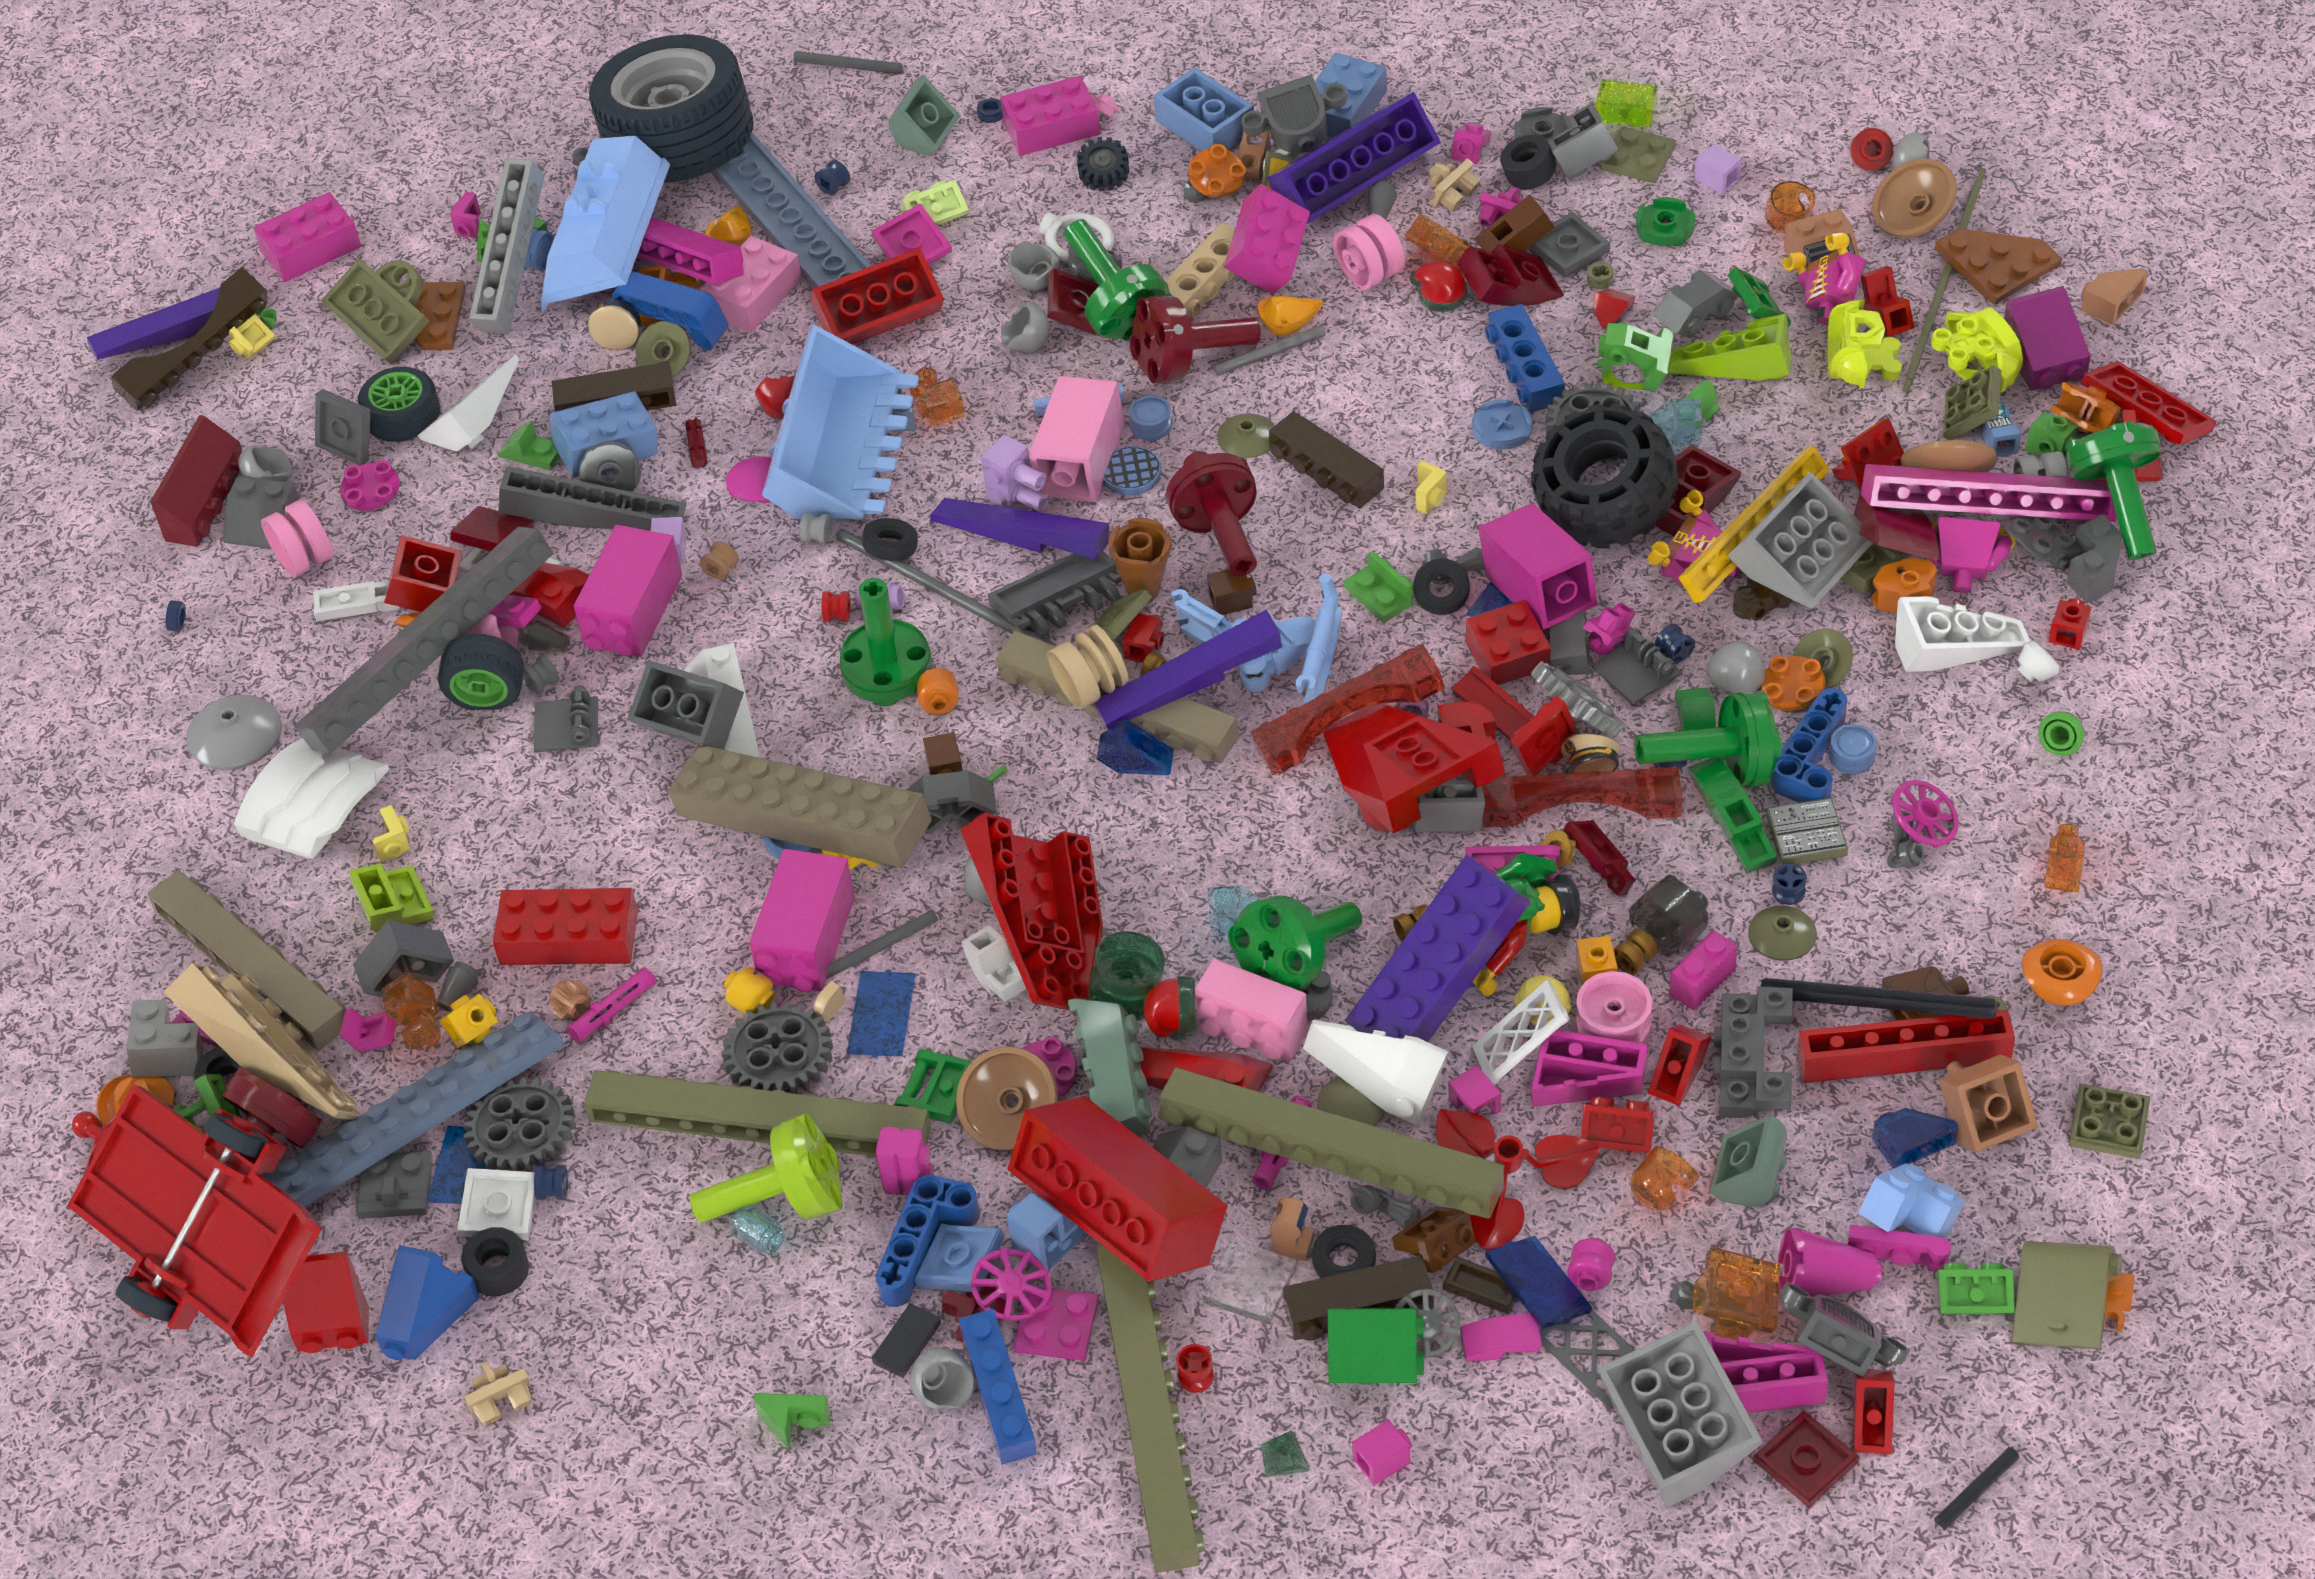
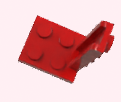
M1475 666L1451 687L1452 692L1464 702L1479 704L1491 712L1495 719V728L1509 739L1526 775L1535 783L1540 780L1538 773L1550 762L1555 766L1564 757L1561 753V746L1566 739L1574 734H1580L1566 703L1557 695L1550 702L1543 704L1534 716Z

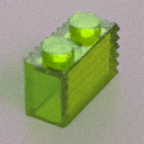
M1602 79L1595 101V108L1604 123L1631 124L1635 127H1651L1657 106L1658 86L1655 84L1651 86L1650 84L1645 85L1642 83L1640 85L1638 82L1634 84L1627 81L1623 83L1621 80L1617 82L1616 80L1611 81L1609 79L1606 81Z

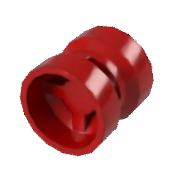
M1190 1344L1183 1347L1176 1357L1179 1384L1188 1392H1203L1212 1385L1214 1380L1212 1355L1208 1348L1203 1345Z

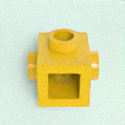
M465 994L450 1004L452 1012L438 1020L457 1048L465 1045L472 1039L475 1044H478L488 1034L492 1033L490 1027L499 1022L495 1017L496 1010L493 1004L487 998L483 999L480 994L471 999Z

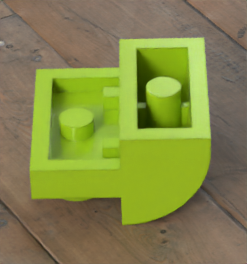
M379 863L349 870L351 884L374 932L378 933L387 920L410 925L433 920V908L412 865L384 871L382 864Z

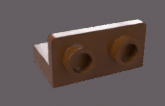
M1435 1206L1394 1235L1392 1241L1394 1249L1397 1251L1410 1252L1415 1256L1422 1255L1427 1272L1435 1273L1475 1243V1238L1468 1213L1458 1209Z

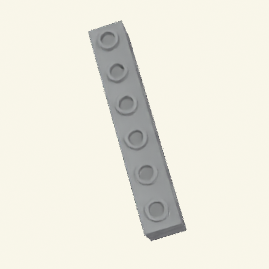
M505 158L469 317L479 330L484 333L509 334L545 176L533 160Z

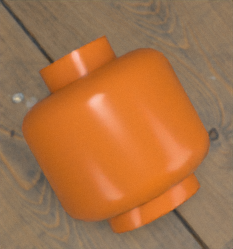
M933 668L925 671L917 681V696L921 708L932 715H943L951 712L956 707L959 701L958 682L954 674L943 668Z

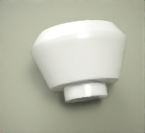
M2036 641L2025 643L2018 658V661L2022 664L2018 670L2026 679L2032 682L2036 678L2039 682H2042L2059 674L2060 665Z

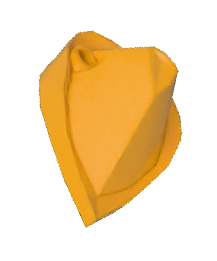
M737 205L720 218L711 222L705 229V235L740 247L752 236L751 223L743 210Z
M1269 296L1258 303V314L1264 326L1274 335H1290L1307 324L1317 314L1324 301L1290 296Z

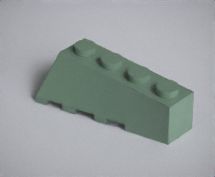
M1082 999L1069 1000L1070 1012L1072 1014L1075 1013L1080 1023L1079 1026L1074 1027L1076 1039L1079 1042L1081 1041L1087 1055L1086 1058L1081 1059L1084 1072H1086L1090 1083L1094 1086L1089 1088L1091 1101L1138 1137L1150 1133L1149 1118L1152 1117V1111L1145 1097L1144 1090L1148 1088V1084L1141 1070L1140 1062L1144 1060L1142 1049L1137 1043L1136 1034L1140 1030L1133 1014L1129 1015L1117 1003Z

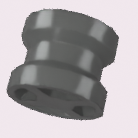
M544 655L536 658L534 664L524 666L523 679L536 694L541 693L546 685H554L559 682V676L555 667Z

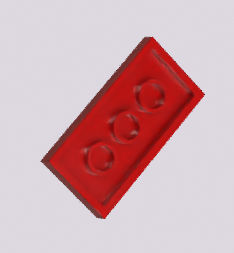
M2119 361L2085 373L2081 385L2086 388L2093 386L2106 392L2105 398L2120 407V412L2122 410H2135L2136 419L2140 423L2153 425L2157 432L2164 435V438L2173 444L2182 445L2213 432L2217 422Z

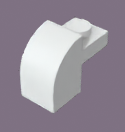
M990 925L961 941L975 976L991 996L997 994L1005 1002L1026 989L1018 968L1012 959L1006 940Z

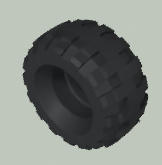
M1614 403L1611 404V407H1604L1601 404L1590 405L1588 410L1577 413L1575 410L1564 416V422L1558 426L1554 424L1546 433V442L1539 444L1533 459L1531 485L1541 511L1583 546H1586L1588 543L1596 548H1609L1610 544L1619 543L1623 546L1634 542L1632 538L1641 533L1644 535L1648 534L1655 528V521L1666 516L1672 505L1671 499L1675 497L1679 483L1678 465L1675 455L1661 427H1658L1653 419L1645 413ZM1613 457L1627 460L1624 469L1615 478L1606 483L1592 486L1578 483L1583 472L1601 460Z

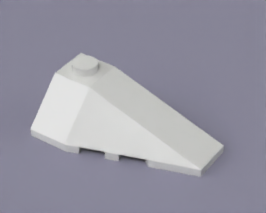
M514 355L476 385L473 390L457 401L452 408L438 417L418 435L420 440L456 452L466 445L471 449L483 440L484 437L481 433L490 426L518 364V356Z
M1929 596L1900 597L1898 600L1895 648L1906 672L1936 671L2022 651L2025 643L2030 642L2022 621L1987 611L1983 615L1966 611V606L1956 604L1954 607L1939 604V599Z
M734 643L702 650L683 671L723 682L744 692L724 750L760 758Z
M1318 1020L1312 1021L1303 1047L1305 1051L1384 1111L1414 1125L1419 1123L1432 1100L1448 1051L1417 1037L1407 1035L1403 1039L1387 1037L1386 1032L1374 1030L1372 1034L1358 1032L1352 1026Z

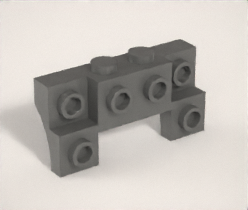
M1758 987L1757 995L1722 993L1721 1027H1714V1047H1721L1720 1055H1714L1713 1076H1720L1719 1117L1744 1118L1761 1111L1791 1110L1792 1073L1763 1072L1764 1025L1792 1024V988Z

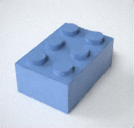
M1334 53L1316 79L1315 84L1320 94H1323L1324 89L1330 84H1342L1346 88L1347 102L1340 108L1326 111L1328 121L1327 137L1333 138L1373 113L1387 92L1386 66Z
M1196 67L1154 95L1156 121L1200 151L1209 149L1214 144H1222L1227 150H1230L1240 143L1243 136L1242 117L1247 112L1254 111V105Z
M635 391L550 413L551 441L572 478L579 477V464L585 450L589 446L600 442L615 441L628 445L633 450L638 461L658 454L657 428ZM608 465L605 469L602 470L613 468V465Z

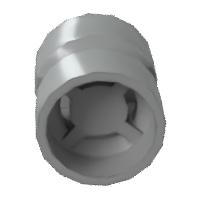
M2060 451L2041 454L2039 459L2034 455L2018 457L2013 462V474L2068 478L2066 462Z

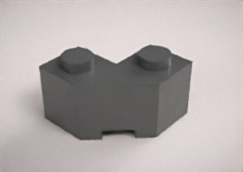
M1702 270L1692 274V281L1683 287L1677 284L1670 288L1653 313L1654 317L1675 333L1688 338H1692L1701 330L1708 314L1723 318L1731 311L1737 295L1730 286L1715 275Z
M2100 515L2078 526L2076 531L2075 543L2084 552L2077 554V557L2071 559L2067 584L2086 604L2113 591L2123 534L2104 515Z
M968 770L922 776L907 789L908 791L922 793L932 819L924 832L926 834H932L950 818L968 825L983 813L994 815L997 812L993 782Z

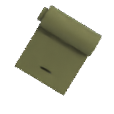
M2025 1241L2021 1253L2012 1343L2102 1350L2108 1282L2112 1283L2115 1276H2120L2122 1271L2121 1254H2116L2114 1246Z

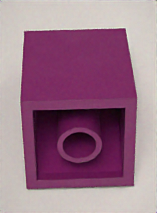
M2064 286L2006 300L2004 319L2020 342L2023 365L2019 373L2030 391L2041 388L2049 389L2063 382H2075L2082 379L2085 373H2088L2091 356Z

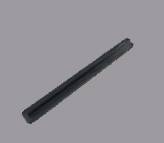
M1774 978L1762 979L1760 986L1792 988V1001L1990 1019L1996 1017L1998 1010L1996 999L1990 997Z

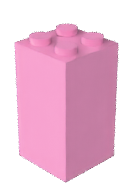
M1067 376L1058 377L1029 453L1032 468L1045 473V477H1047L1044 487L1039 492L1045 493L1049 497L1097 503L1104 484L1103 477L1113 451L1117 448L1125 426L1117 381Z

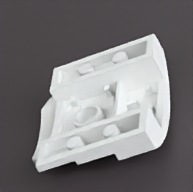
M303 738L299 739L279 752L260 772L239 808L234 825L240 836L313 859L330 840L331 834L339 830L354 806L377 785L389 770V767L386 764L363 758L361 754L337 748L331 754L313 751Z

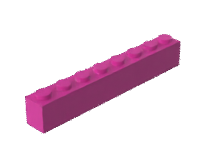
M1865 465L1861 495L1870 506L2092 520L2100 515H2104L2110 522H2116V513L2107 480L2080 481L2067 477Z

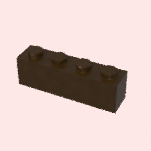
M670 362L551 381L555 412L634 391L646 411L677 406Z
M1291 412L1269 430V448L1274 457L1280 460L1284 459L1293 465L1298 473L1307 474L1321 488L1330 489L1344 503H1351L1360 509L1384 489V469L1297 412Z
M1422 1255L1282 1287L1284 1307L1294 1341L1299 1339L1311 1341L1328 1333L1329 1308H1395L1397 1303L1406 1294L1417 1289H1433ZM1423 1295L1411 1299L1418 1309L1423 1308ZM1428 1295L1429 1308L1433 1309L1434 1296ZM1406 1303L1403 1308L1411 1307L1408 1305V1303Z

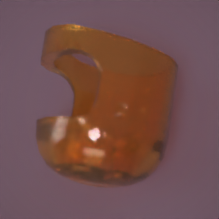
M1784 181L1774 186L1765 206L1764 216L1767 224L1773 230L1785 233L1786 223L1807 218L1815 205L1816 197L1814 191L1796 181ZM1800 193H1805L1808 197L1809 207L1805 209L1799 199Z
M1654 1147L1632 1174L1630 1188L1635 1198L1642 1205L1652 1210L1663 1211L1671 1208L1677 1200L1672 1190V1184H1677L1683 1189H1690L1698 1181L1699 1174L1697 1170L1677 1154L1663 1147ZM1684 1173L1687 1175L1688 1178H1683L1678 1175Z

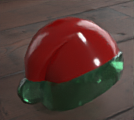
M1437 261L1420 266L1410 275V282L1418 286L1420 303L1429 310L1435 312L1452 311L1462 306L1468 297L1467 283L1461 270L1449 262Z
M1178 976L1158 983L1148 992L1143 1008L1144 1017L1149 1029L1160 1038L1170 1037L1172 1040L1179 1042L1186 1038V1033H1192L1197 1030L1194 977Z

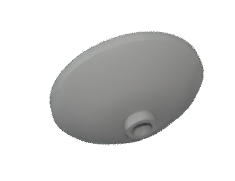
M252 695L227 696L210 703L193 718L187 731V745L192 756L204 766L218 770L243 768L261 760L275 747L281 735V719L276 708L265 699Z

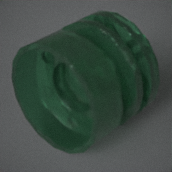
M1116 932L1103 938L1095 951L1088 991L1090 1001L1117 1003L1129 1015L1133 1014L1137 1021L1145 1018L1143 1010L1145 998L1148 992L1162 981L1165 957L1162 948L1153 939L1137 932Z

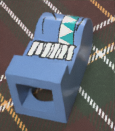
M2001 402L1999 403V415L1980 425L1986 445L1996 451L1997 457L2018 454L2021 438L2019 427L2013 424L2006 403ZM2007 440L2009 442L2008 447L2003 449L1997 448V441Z

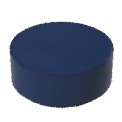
M988 98L981 101L977 105L978 118L985 123H995L1003 119L1001 100Z
M170 600L166 610V629L168 631L180 632L186 618V606L183 601Z

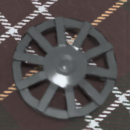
M1417 1289L1406 1294L1397 1303L1395 1308H1403L1408 1303L1411 1308H1416V1316H1424V1351L1417 1350V1353H1424V1357L1427 1358L1447 1351L1456 1341L1460 1330V1316L1455 1304L1448 1296L1434 1289ZM1423 1295V1308L1418 1309L1411 1299ZM1428 1295L1440 1298L1433 1309L1429 1308ZM1446 1302L1451 1311L1438 1315L1437 1312L1443 1303ZM1454 1317V1328L1441 1325V1321ZM1439 1330L1452 1334L1446 1343L1439 1336ZM1430 1337H1434L1441 1347L1430 1351Z

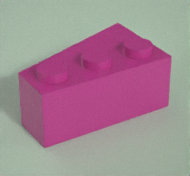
M1703 1331L1747 1413L1825 1404L1828 1378L1822 1354L1805 1346L1773 1342V1345L1750 1342V1338L1738 1336V1340L1715 1337V1332Z

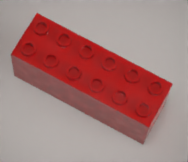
M1086 1096L1030 1108L1024 1111L1007 1169L1009 1172L1148 1282L1209 1265L1228 1207L1225 1202Z

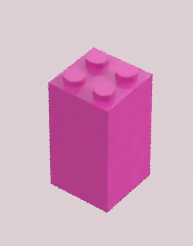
M1533 503L1478 526L1486 577L1513 603L1526 600L1542 630L1569 619L1583 609L1586 611L1598 606L1591 554Z
M615 525L574 604L584 646H588L595 651L603 649L617 652L622 656L633 655L642 657L682 578L673 535Z
M783 849L749 942L755 969L770 978L773 982V987H778L779 985L794 987L801 992H810L811 990L821 992L823 990L828 966L833 962L855 899L847 858Z

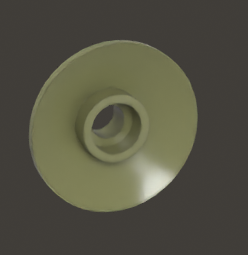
M667 321L656 322L647 327L640 335L636 345L635 353L638 366L670 362L672 376L678 375L687 365L691 353L690 340L685 330L679 325ZM670 348V354L665 358V351Z
M1239 414L1229 418L1220 426L1217 433L1218 444L1226 453L1238 457H1258L1270 450L1269 430L1275 425L1268 418L1258 414Z
M1830 628L1818 629L1807 634L1799 642L1793 656L1816 659L1820 663L1825 675V689L1833 688L1841 683L1849 673L1853 662V650L1849 640L1839 631ZM1830 659L1829 664L1824 667L1825 661Z
M1772 906L1760 911L1751 920L1748 930L1750 942L1759 953L1768 958L1782 961L1794 960L1804 956L1813 948L1817 938L1816 927L1812 919L1803 911L1790 906ZM1784 925L1787 926V928H1781L1779 926Z

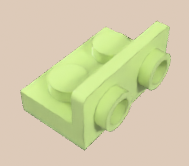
M955 180L937 182L931 186V189L923 192L919 190L910 192L902 199L901 211L904 213L921 203L936 225L967 215L969 211Z

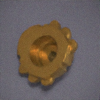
M1561 830L1549 832L1545 836L1546 839L1538 845H1555L1560 847V853L1563 852V854L1556 859V867L1570 866L1572 858L1576 855L1574 851L1576 842L1570 840L1569 836Z

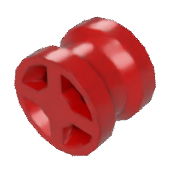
M823 591L821 601L823 622H831L833 619H840L842 622L850 621L851 598L849 591H842L840 594Z

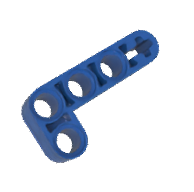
M631 271L627 284L618 286L612 293L613 300L626 302L638 314L686 327L692 340L705 350H712L729 327L717 301L710 294L701 290Z
M1835 688L1823 690L1783 746L1771 781L1772 789L1777 794L1798 803L1831 798L1832 774L1829 770L1817 764L1830 746L1831 736L1834 731L1845 723L1847 696L1841 690Z
M934 1175L921 1176L914 1182L876 1273L880 1297L885 1305L899 1307L909 1301L916 1286L914 1279L941 1223L956 1226H973L980 1218V1208L976 1191L972 1185Z

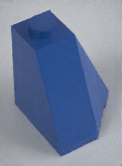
M399 1245L375 1334L382 1353L393 1360H402L403 1357L416 1360L477 1301L479 1294L473 1278L462 1270L456 1275L449 1268L442 1265L444 1259L432 1251Z

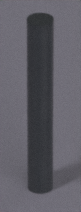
M2008 1447L1934 1518V1521L1945 1530L2019 1459L2017 1451L2012 1447Z

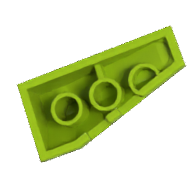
M1786 314L1746 323L1747 329L1731 334L1730 330L1720 332L1719 337L1708 343L1698 340L1673 349L1670 352L1667 373L1754 381L1782 379L1790 375L1792 364Z

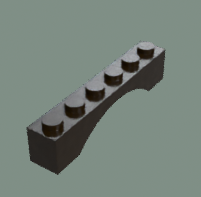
M241 267L220 284L219 297L214 311L206 324L194 337L179 347L165 353L149 357L132 358L111 376L113 389L137 411L143 406H151L157 400L158 394L165 388L170 389L175 386L184 372L188 369H195L201 363L202 357L209 351H216L229 335L230 329L233 327L237 329L253 314L258 315L265 309L268 302L267 289Z

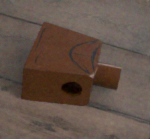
M1933 966L1882 978L1881 988L1969 995L1968 984L1962 976L1946 981L1939 970ZM1888 1009L1896 1021L1948 1016L1946 1014Z

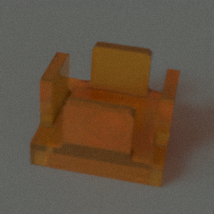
M1711 1246L1706 1253L1705 1269L1694 1284L1693 1313L1701 1314L1703 1312V1316L1716 1319L1710 1326V1332H1715V1336L1738 1340V1336L1748 1338L1753 1330L1772 1334L1777 1328L1780 1264Z

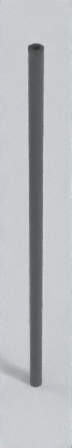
M840 529L837 532L836 539L1001 629L1011 634L1015 630L1057 646L1054 642L1028 628L1019 630L1000 613L902 560L886 561L869 555L862 546V539L844 529Z

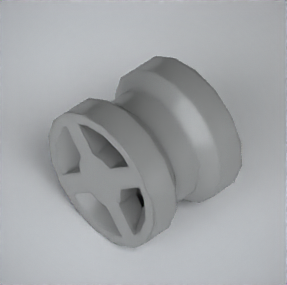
M804 512L800 524L801 541L810 543L812 540H815L819 544L827 545L832 532L831 515L822 514L821 516H814L811 512Z

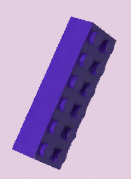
M1412 92L1398 98L1268 176L1267 180L1273 191L1310 211L1308 224L1437 146L1441 141L1417 96Z
M1466 854L1344 1021L1358 1032L1372 1034L1374 1030L1386 1032L1387 1037L1403 1039L1407 1035L1429 1042L1532 901L1483 863Z

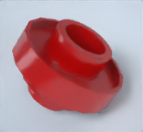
M1867 128L1860 131L1853 138L1850 145V156L1858 168L1865 171H1877L1884 168L1890 162L1893 156L1894 145L1891 137L1885 131L1878 128Z

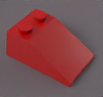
M347 1251L307 1256L283 1300L290 1335L297 1351L318 1353L324 1348L340 1347L351 1349L358 1344L368 1343L369 1305Z

